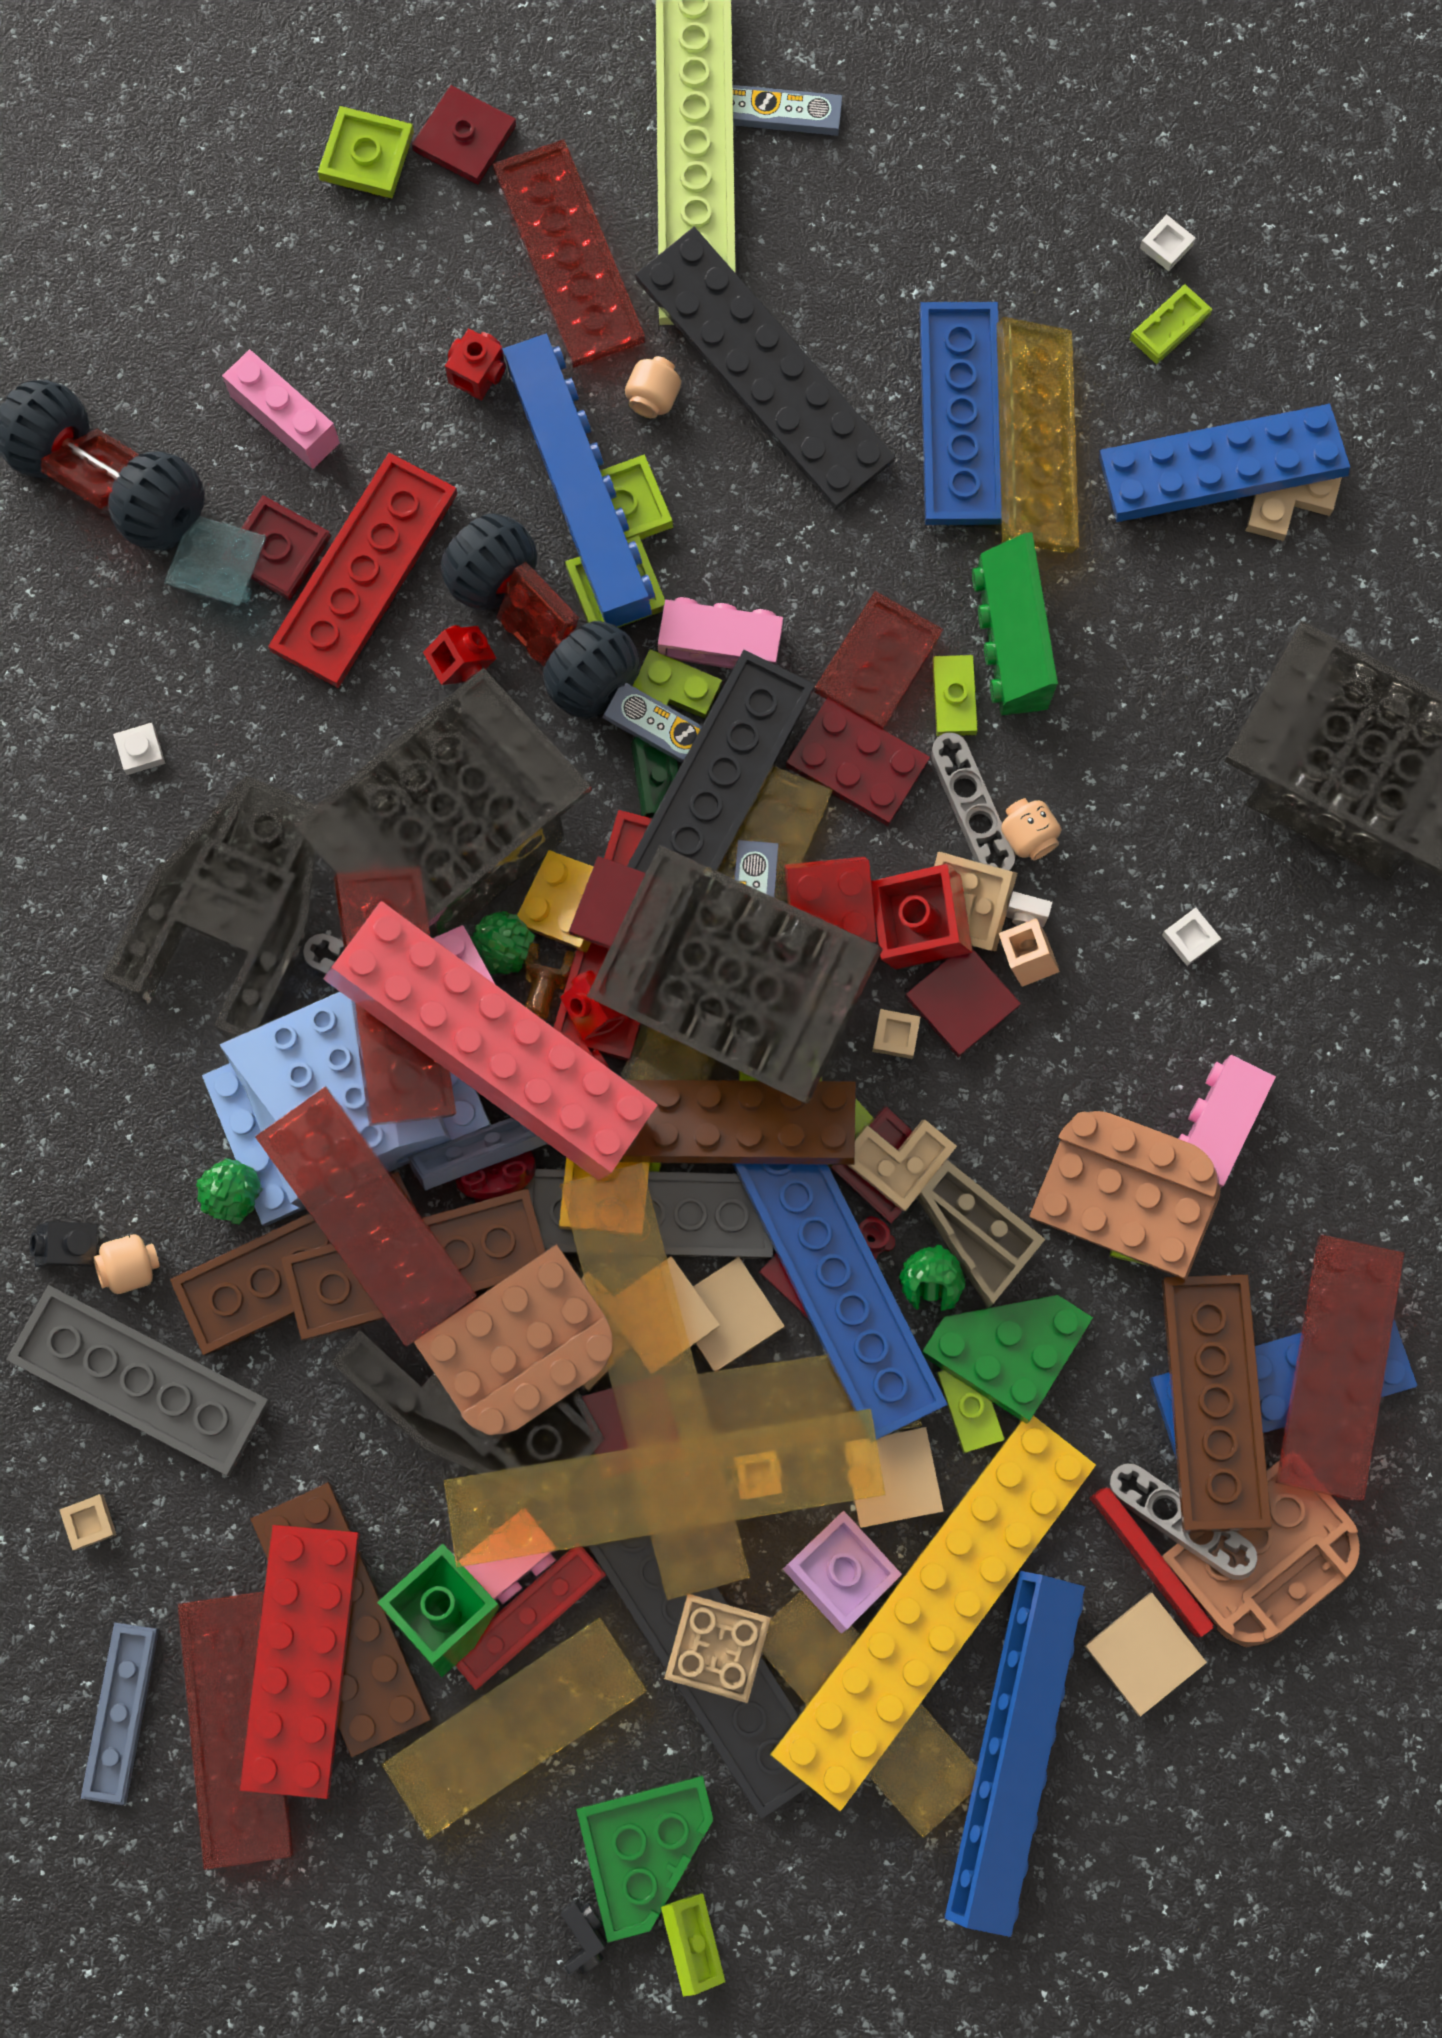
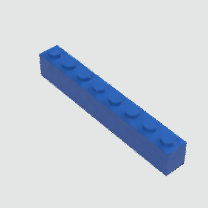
M546 333L503 348L509 373L604 622L617 627L651 615L649 599L655 598L648 574L640 576L637 565L642 564L639 550L635 541L628 543L624 532L629 531V526L622 508L614 509L611 499L617 497L610 476L602 477L599 466L604 465L597 443L589 444L586 434L591 432V428L585 411L577 412L573 403L579 400L572 378L564 379L561 370L566 369V364L560 347L552 348Z
M1019 1571L944 1918L965 1928L1011 1937L1014 1923L1018 1918L1019 1897L1023 1879L1028 1871V1855L1032 1836L1037 1828V1812L1041 1793L1047 1781L1046 1769L1050 1750L1056 1738L1055 1727L1060 1703L1065 1696L1064 1684L1069 1660L1074 1653V1637L1078 1618L1083 1610L1085 1586L1040 1574Z

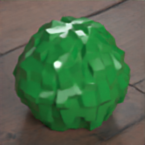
M503 911L495 912L482 918L479 925L475 928L472 942L489 974L499 973L508 975L510 972L521 971L535 935L529 931L526 924L517 915Z
M225 1158L222 1162L215 1163L211 1169L204 1171L203 1176L197 1179L196 1183L198 1188L197 1200L201 1203V1211L206 1215L213 1216L215 1219L229 1220L231 1223L240 1225L248 1213L254 1210L255 1200L263 1190L261 1180L258 1178L254 1168L242 1164L238 1160Z
M936 1245L933 1248L927 1247L915 1252L914 1255H911L904 1262V1267L899 1276L902 1293L905 1294L907 1301L916 1310L919 1309L920 1296L927 1301H937L940 1297L942 1298L941 1311L953 1309L966 1285L960 1262L955 1255L951 1254L949 1250L944 1249L942 1245Z

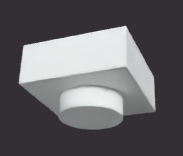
M1166 215L1142 240L1140 249L1166 270L1170 271L1194 245L1196 238Z
M153 723L113 734L123 770L127 775L165 764Z
M1013 891L1006 917L1012 918V922L1017 926L1037 918L1041 927H1044L1049 917L1052 902Z
M1194 908L1162 934L1186 966L1221 940L1220 936L1197 908Z

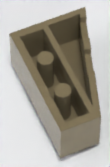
M948 1160L943 1163L917 1197V1200L951 1253L960 1262L962 1270L987 1308L994 1304L1045 1241V1238Z

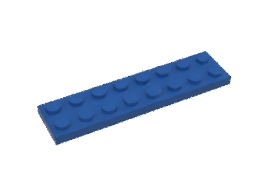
M732 1163L869 1442L872 1443L947 1406L948 1404L828 1165Z

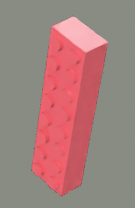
M382 901L323 978L597 1180L612 1173L658 1105Z

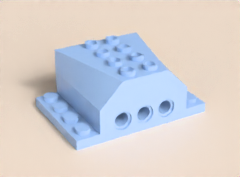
M341 992L219 1044L229 1064L202 1075L235 1159L242 1164L254 1168L258 1178L261 1180L263 1190L255 1200L254 1207L263 1226H268L410 1163L408 1157L491 1125L477 1091Z

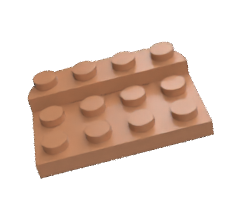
M1101 1111L1080 1112L1076 1114L1063 1128L1058 1137L1060 1139L1059 1146L1029 1217L1034 1221L1187 1280L1220 1196L1219 1177L1211 1159L1203 1150L1191 1143L1114 1114Z
M556 1244L415 1339L414 1343L460 1410L463 1419L475 1429L487 1435L512 1432L520 1428L595 1377L604 1368L612 1353V1332L606 1316Z
M1292 1451L1267 1470L1272 1528L1260 1531H1235L1250 1541L1257 1552L1256 1568L1248 1578L1243 1580L1228 1578L1178 1543L1162 1556L1190 1595L1216 1624L1217 1630L1230 1641L1243 1647L1262 1645L1277 1638L1347 1580L1358 1561L1360 1548L1357 1535L1358 1530L1354 1522ZM1191 1532L1189 1534L1190 1539L1198 1545L1209 1543L1214 1536L1213 1532ZM1222 1535L1217 1548L1210 1554L1217 1557L1218 1551L1221 1549L1229 1555L1230 1567L1235 1568L1238 1564L1246 1567L1248 1565L1245 1561L1246 1552L1240 1549L1235 1554L1226 1549L1224 1542L1228 1538Z

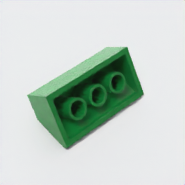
M1029 532L982 552L977 568H972L973 588L975 592L981 591L983 605H978L979 625L981 629L987 628L989 642H984L985 662L987 666L993 665L995 679L990 680L991 699L993 703H999L1001 716L1048 710L1058 684L1033 533Z

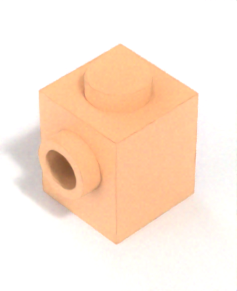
M1037 918L999 933L1010 968L1022 987L1060 972L1048 937Z

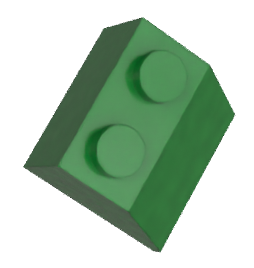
M444 1544L440 1545L377 1602L388 1618L441 1677L475 1648L500 1607Z

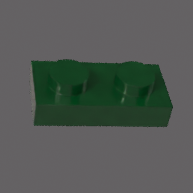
M635 737L631 742L641 813L644 817L653 818L678 772L677 760Z

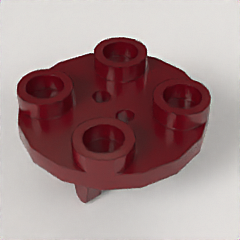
M530 1150L454 1179L459 1191L468 1197L474 1198L475 1203L486 1199L524 1190V1187L527 1186L535 1175L536 1163Z

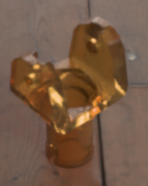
M532 943L525 960L526 979L532 982L525 1007L542 1020H546L549 1016V1008L555 989H565L576 953L572 951L566 952L561 970L537 964L540 944Z

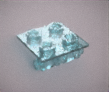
M198 516L183 534L164 584L236 606H240L241 602L248 603L252 590L247 586L266 536Z

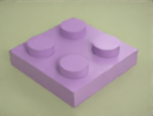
M845 1511L841 1512L783 1568L785 1573L841 1634L902 1575Z

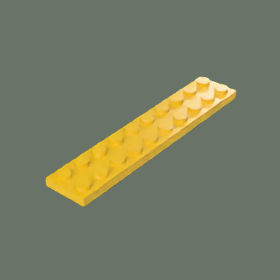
M1034 1415L1027 1424L1020 1421L770 1755L835 1809L841 1811L1096 1464Z

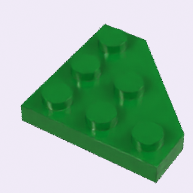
M1059 1295L946 1316L931 1336L922 1354L924 1358L1027 1424L1035 1414L1093 1317Z
M703 1775L577 1808L576 1811L607 1943L651 1931L662 1911L661 1907L666 1904L714 1820Z

